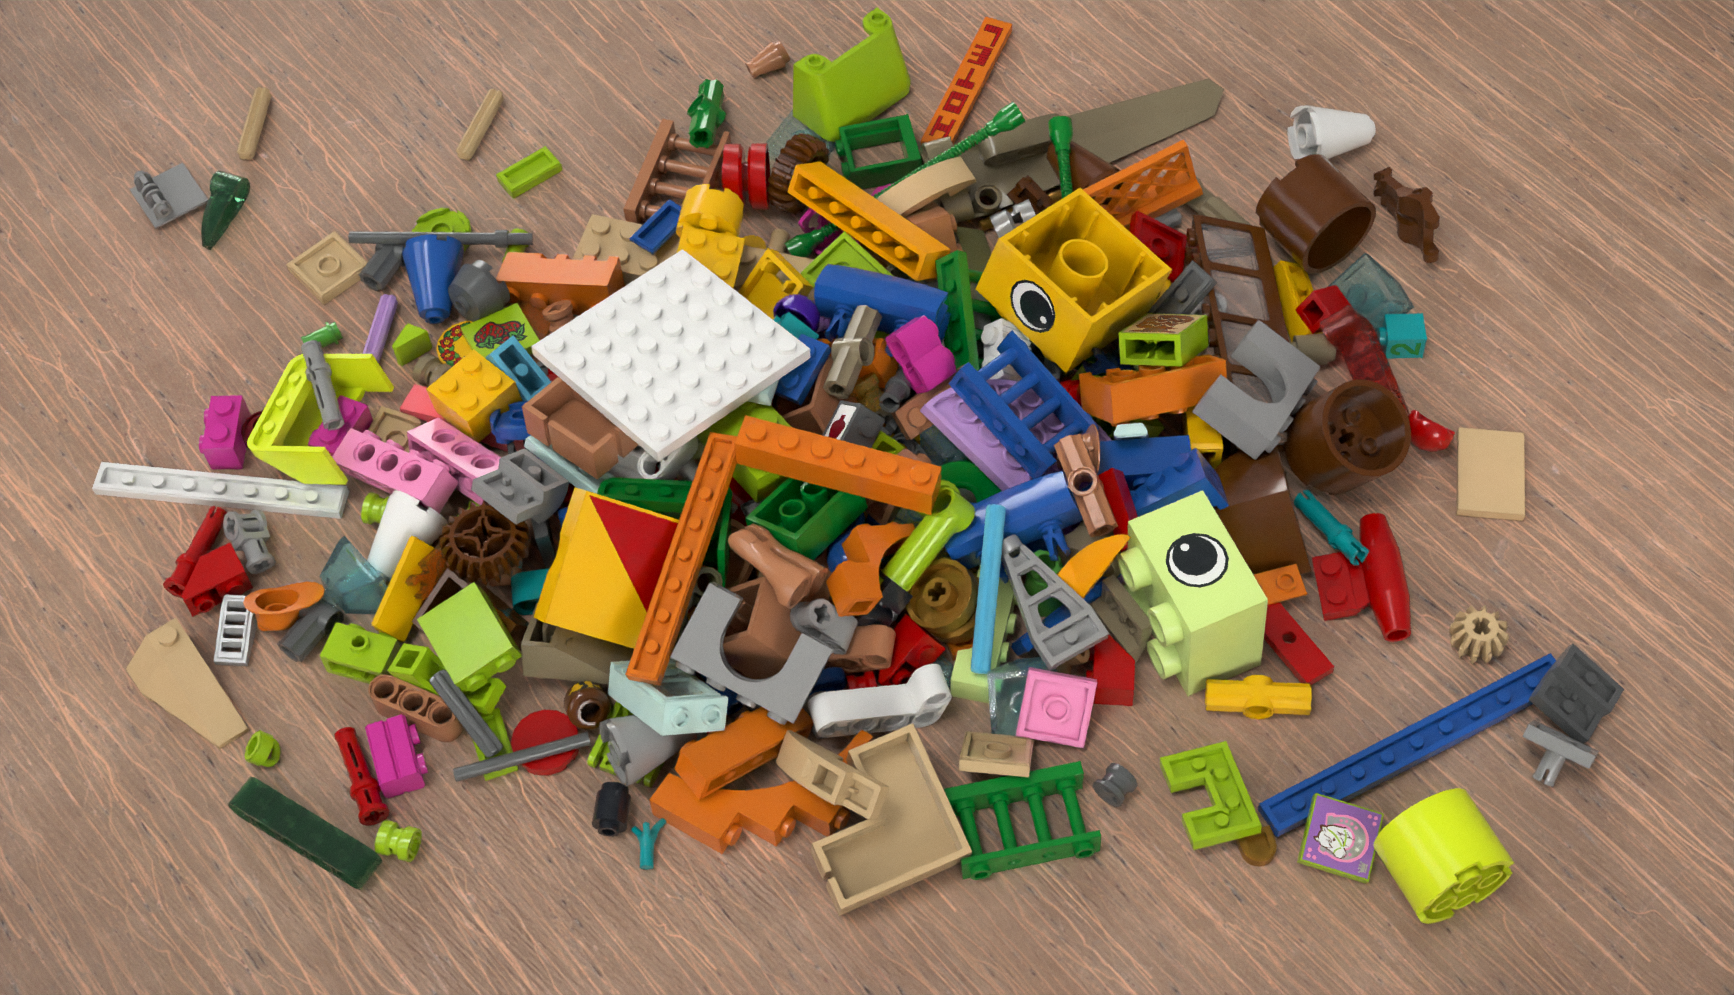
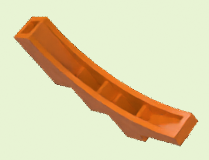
M860 730L848 746L838 754L843 758L842 762L848 764L846 761L848 751L872 741L873 736ZM668 773L649 799L654 816L659 819H665L666 823L720 854H723L728 845L733 846L741 835L742 827L777 847L783 837L788 838L795 828L796 820L828 837L834 834L837 829L842 830L851 815V812L845 806L829 803L795 780L775 787L747 791L718 789L699 800L682 778Z

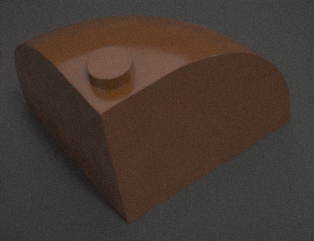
M1276 445L1270 453L1264 450L1256 460L1241 450L1219 464L1214 470L1220 477L1229 506L1221 510L1217 506L1213 508L1251 572L1258 574L1297 564L1300 574L1311 572L1310 562L1278 446Z

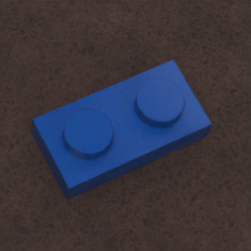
M801 334L798 340L810 348L811 358L780 378L774 394L800 406L831 353V348L828 344Z

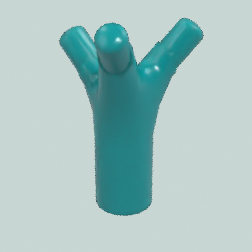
M661 818L651 830L650 823L644 822L643 832L637 826L632 827L631 831L637 836L640 845L639 868L645 870L653 869L654 845L660 829L666 824L665 819Z

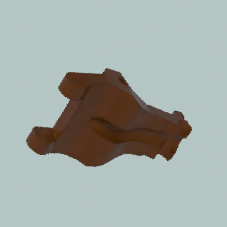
M1390 167L1374 173V180H1377L1374 187V197L1380 196L1381 205L1386 206L1387 210L1395 217L1399 238L1404 243L1419 247L1423 254V260L1426 263L1438 261L1439 250L1434 244L1433 239L1434 229H1437L1440 225V216L1432 205L1433 192L1427 187L1413 189L1403 186L1392 177V169Z

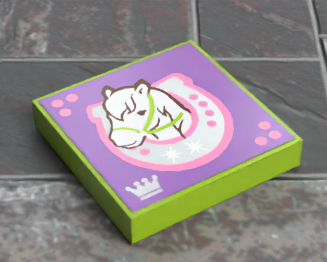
M1315 793L1312 796L1297 863L1366 884L1369 882L1376 852L1373 844L1380 833L1384 814Z

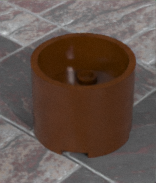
M1312 154L1295 161V169L1289 172L1283 179L1279 180L1276 177L1269 184L1257 204L1255 213L1259 216V225L1307 273L1316 274L1336 266L1361 244L1374 223L1376 208L1325 156Z
M1358 379L1345 382L1301 406L1297 413L1291 416L1294 419L1288 428L1287 441L1284 442L1287 461L1294 474L1306 486L1311 485L1321 491L1328 492L1329 495H1339L1395 470L1408 453L1411 442V428L1403 405L1390 390L1376 382Z

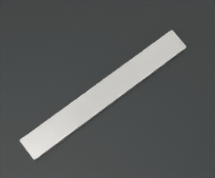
M101 462L92 487L97 495L338 519L342 518L349 494L347 486L304 484L292 480Z

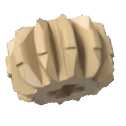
M1470 605L1466 613L1459 611L1456 614L1454 622L1450 625L1449 635L1452 636L1450 640L1451 647L1459 648V658L1469 655L1473 664L1480 657L1487 664L1491 661L1492 656L1498 658L1502 654L1509 636L1506 633L1507 621L1498 620V611L1489 614L1487 613L1486 605L1481 607L1480 611H1477Z

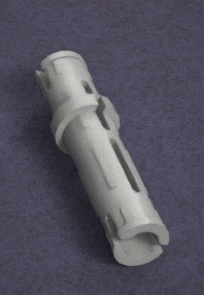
M316 340L308 341L301 346L307 366L305 373L307 379L313 385L324 429L336 430L344 425V419L331 382L332 370L325 361L321 342Z

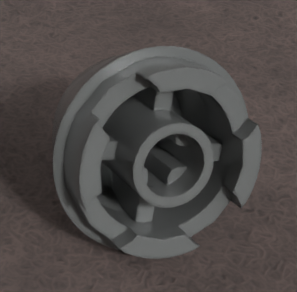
M476 260L472 264H464L448 288L449 297L454 307L464 318L471 322L504 309L505 304L510 301V293L505 282L503 281L499 284L489 272L493 267L482 260Z

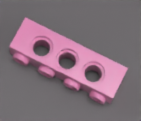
M439 417L407 431L409 452L411 449L423 454L428 459L427 461L431 463L434 459L445 463L451 468L449 473L459 482L455 489L479 505H482L483 499L471 490L473 479L497 470L501 457Z
M350 428L332 456L346 475L389 494H392L394 490L404 492L420 501L418 504L426 509L431 507L440 514L459 483L449 473L451 471L449 466L437 459H434L431 463L427 461L428 459L423 454L413 449L408 453L404 451L405 449L401 445L390 439L386 443L382 442L379 436L369 430L361 433Z

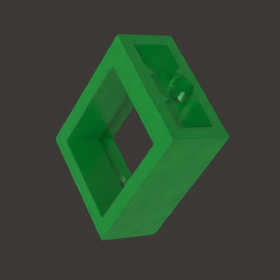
M909 114L839 127L840 140H835L837 157H843L844 162L841 163L842 175L859 188L867 189L891 184L895 181L898 182V179L901 180V177L904 178L908 173L911 174V171L914 172V169L921 168V156ZM900 142L904 159L856 168L851 150Z

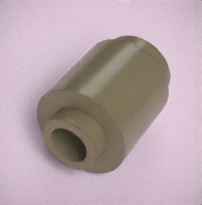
M1325 333L1295 335L1293 342H1289L1318 365H1327L1328 362L1335 361L1336 346L1333 336H1326Z

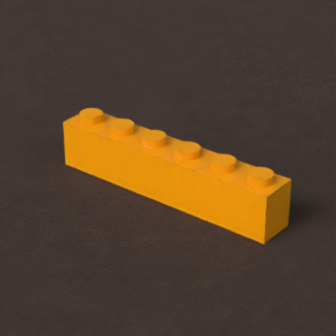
M813 162L795 166L788 188L789 194L914 280L921 281L937 278L936 260L948 255L951 250L950 248L824 163Z

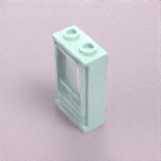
M669 660L661 686L629 680L625 674L630 661L611 662L608 695L661 736L725 730L728 697L726 695L721 696L720 693L694 675L675 666L676 662Z

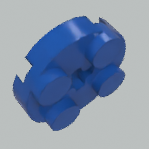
M528 401L509 404V411L502 414L500 409L491 414V431L495 435L497 443L509 444L515 440H525L531 436L527 433L522 406Z

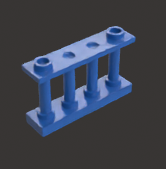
M1012 330L997 347V351L1000 353L998 357L978 371L968 362L958 370L949 382V385L1031 478L1035 479L1044 476L1056 463L1057 460L1052 454L1056 452L1054 445L1060 439L1068 435L1086 433L1092 424L1096 426L1097 430L1099 426L1093 421L1090 414L1082 409L1030 351L1027 344ZM1010 364L1022 379L1001 395H998L986 381ZM1032 388L1044 403L1020 420L1008 405ZM1054 413L1065 425V428L1045 444H1041L1030 430Z

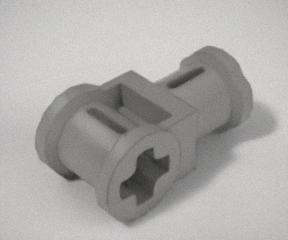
M253 510L250 514L228 512L223 521L224 533L227 539L232 542L235 551L244 552L247 559V570L251 574H257L272 568L276 561L274 556L269 554L265 545L270 538L265 514L261 510Z

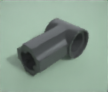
M376 244L375 254L359 274L361 281L372 290L377 292L380 289L383 290L399 267H405L402 247L405 248L406 244Z
M321 598L312 606L299 611V619L277 643L278 647L295 662H302L324 636H330L336 622L342 624L344 612Z

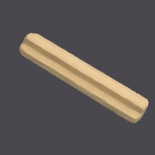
M257 87L253 94L237 148L239 158L242 160H251L255 155L272 96L269 93L270 90L266 87Z
M492 88L485 96L456 149L457 156L460 159L468 161L473 157L504 100L503 93L500 90Z

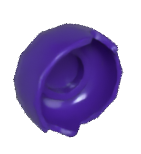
M801 294L785 296L776 303L773 309L774 317L777 315L781 318V316L790 312L815 333L819 328L821 314L816 304L807 296Z

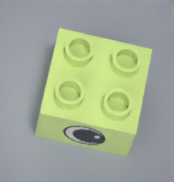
M1202 490L1128 521V536L1131 537L1128 541V550L1117 555V562L1126 583L1123 585L1124 588L1149 618L1152 634L1155 639L1147 642V650L1158 675L1163 680L1176 675L1186 695L1190 696L1205 689L1206 679L1227 680L1260 666L1268 599L1204 491Z

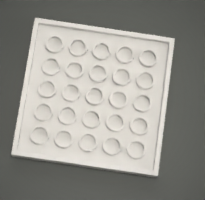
M683 249L532 345L533 355L658 462L811 358L810 348Z

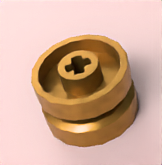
M946 558L933 560L908 591L913 596L906 605L911 619L942 642L957 644L969 641L974 637L979 578L956 560Z

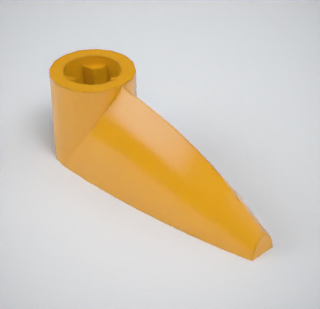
M1120 534L1091 543L1073 556L1057 575L1084 599L1131 537Z

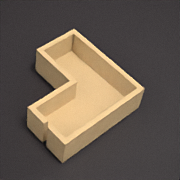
M913 723L848 751L846 758L848 765L889 786V790L878 820L867 819L812 843L810 852L822 879H828L826 888L839 916L961 863V858L970 857L972 853Z

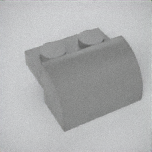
M524 448L500 458L497 470L473 479L471 490L514 524L529 518L540 524L550 518L560 507L566 496L569 481Z

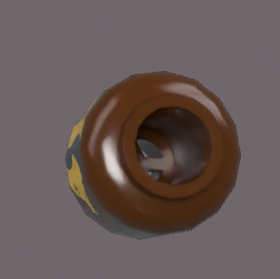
M581 681L574 684L567 691L564 698V709L570 722L577 728L594 730L599 728L600 722L608 719L611 713V703L601 686L591 681Z

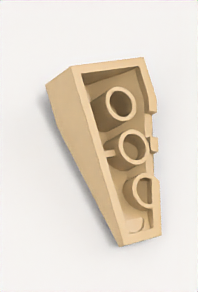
M177 618L172 619L145 636L126 668L144 697L160 705L171 716L180 719L191 730L218 749L225 747L249 732L248 727Z

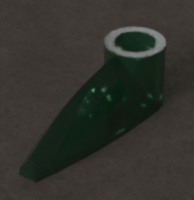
M219 170L212 176L210 181L211 195L204 211L201 227L202 246L206 249L211 250L246 201L250 192V182L247 178Z

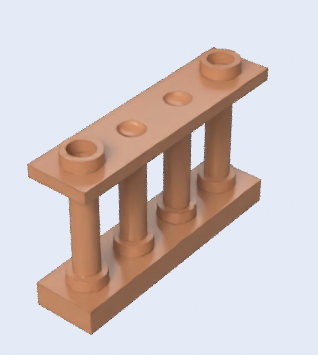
M662 119L623 208L626 221L641 224L643 219H647V217H651L661 207L650 205V201L657 194L685 199L687 190L691 188L660 182L662 173L666 174L667 171L703 178L702 184H710L709 189L717 190L722 178L724 145L731 144L730 132L724 131L719 145L712 144L708 148H695L689 143V139L681 138L676 134L674 121ZM676 149L714 156L709 167L670 160L669 158L671 152L676 151Z

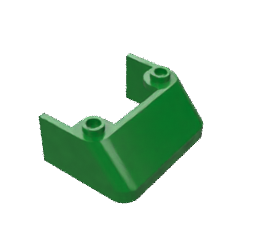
M612 477L600 483L597 494L679 520L693 481ZM730 487L725 496L702 564L708 567H718L724 588L726 587L730 557V546L728 544L732 520V490Z

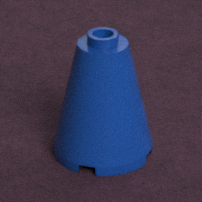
M434 234L421 235L407 240L406 247H402V256L418 314L430 324L442 323L451 313L453 303L449 297L448 288L461 268L464 255V246L453 237L447 236V241L437 240V235Z

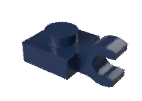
M1097 347L1092 349L1094 357L1098 359L1096 362L1082 361L1085 371L1091 372L1092 375L1106 373L1107 369L1114 368L1136 371L1133 365L1120 364L1119 357L1110 352L1105 354L1102 349Z

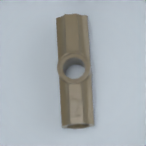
M867 305L857 306L844 337L837 338L832 343L831 356L833 364L823 386L827 394L833 395L838 399H848L854 389L862 366H869L874 359V345L872 341L882 319L878 310L872 309Z

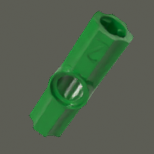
M706 79L699 85L697 98L692 102L687 111V115L692 118L688 132L690 135L689 143L695 148H708L714 143L717 128L726 117V112L721 109L725 95L723 92L724 85L717 79Z

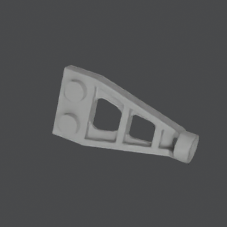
M1016 534L1003 539L1001 561L1005 566L1030 641L1049 670L1058 667L1108 638L1109 632L1091 605L1030 549L1022 544ZM1031 570L1036 571L1048 585L1046 589L1033 596L1027 593L1021 581V576ZM1052 597L1062 602L1070 610L1071 616L1057 625L1048 628L1041 621L1038 605Z

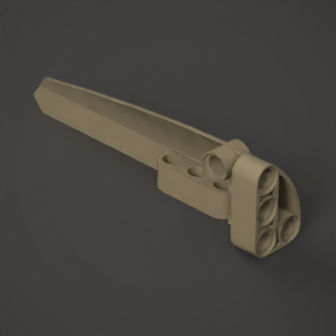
M1208 78L1069 115L1067 117L1072 119L1073 127L1072 141L1108 163L1115 162L1214 117L1224 88ZM1051 113L1025 120V123L1014 130L998 133L994 137L988 136V139L985 138L978 145L975 144V147L968 151L965 150V153L959 156H961L975 177L976 182L951 197L948 193H945L935 199L934 202L940 207H944L949 214H953L956 223L977 217L986 218L1000 210L1015 205L1007 194L1016 186L1020 179L1027 175L1044 192L1060 186V182L1046 158L1048 147L1052 143L1049 138L1048 121L1053 117L1059 116V114ZM951 136L922 143L920 149L922 165L934 159L935 156L941 155L948 148L951 149V146L954 147ZM988 196L994 201V204L990 206L984 205L979 198Z

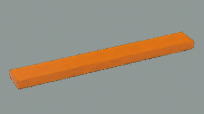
M714 432L709 433L625 674L629 680L661 686L736 467L735 441L737 436Z

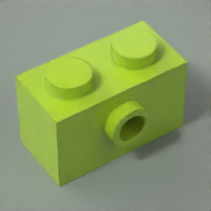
M336 622L320 654V658L327 672L370 684L379 675H391L387 670L401 647L396 638L386 633L380 632L377 634L366 631L357 624L345 625Z

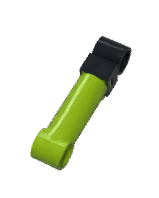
M942 487L939 490L931 515L916 511L923 519L883 570L879 569V584L883 597L869 614L853 616L858 621L857 626L885 625L889 627L893 619L892 611L899 615L913 596L908 591L954 533L965 530L971 524L975 516V508L953 488Z

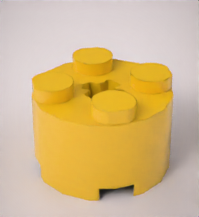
M710 184L696 185L686 192L677 222L676 234L681 237L683 226L685 225L738 237L743 219L744 203L730 189L725 188L724 192L709 189Z

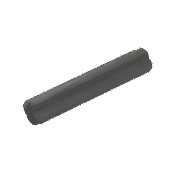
M446 670L435 673L430 679V684L482 753L487 758L497 755L503 749V744L462 690L454 684Z

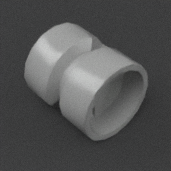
M1028 199L1014 205L1012 212L1009 213L1003 210L990 216V219L1000 238L1015 229L1016 223L1026 222L1036 214Z

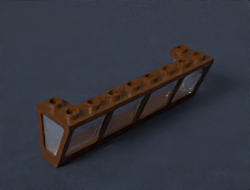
M1193 215L1192 228H1187L1186 266L1193 260L1218 282L1205 296L1204 303L1201 304V314L1207 315V322L1209 324L1208 348L1213 347L1214 355L1212 356L1226 360L1227 380L1253 399L1264 403H1272L1271 394L1263 381L1231 357L1240 341L1258 320L1289 342L1265 229L1263 227L1203 215ZM1288 428L1282 434L1277 433L1281 437L1277 444L1279 452H1285L1284 442L1287 441ZM1222 435L1223 445L1227 446L1229 457L1241 451L1239 447Z

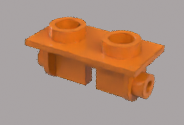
M1297 564L1254 574L1255 579L1268 599L1267 605L1307 595Z

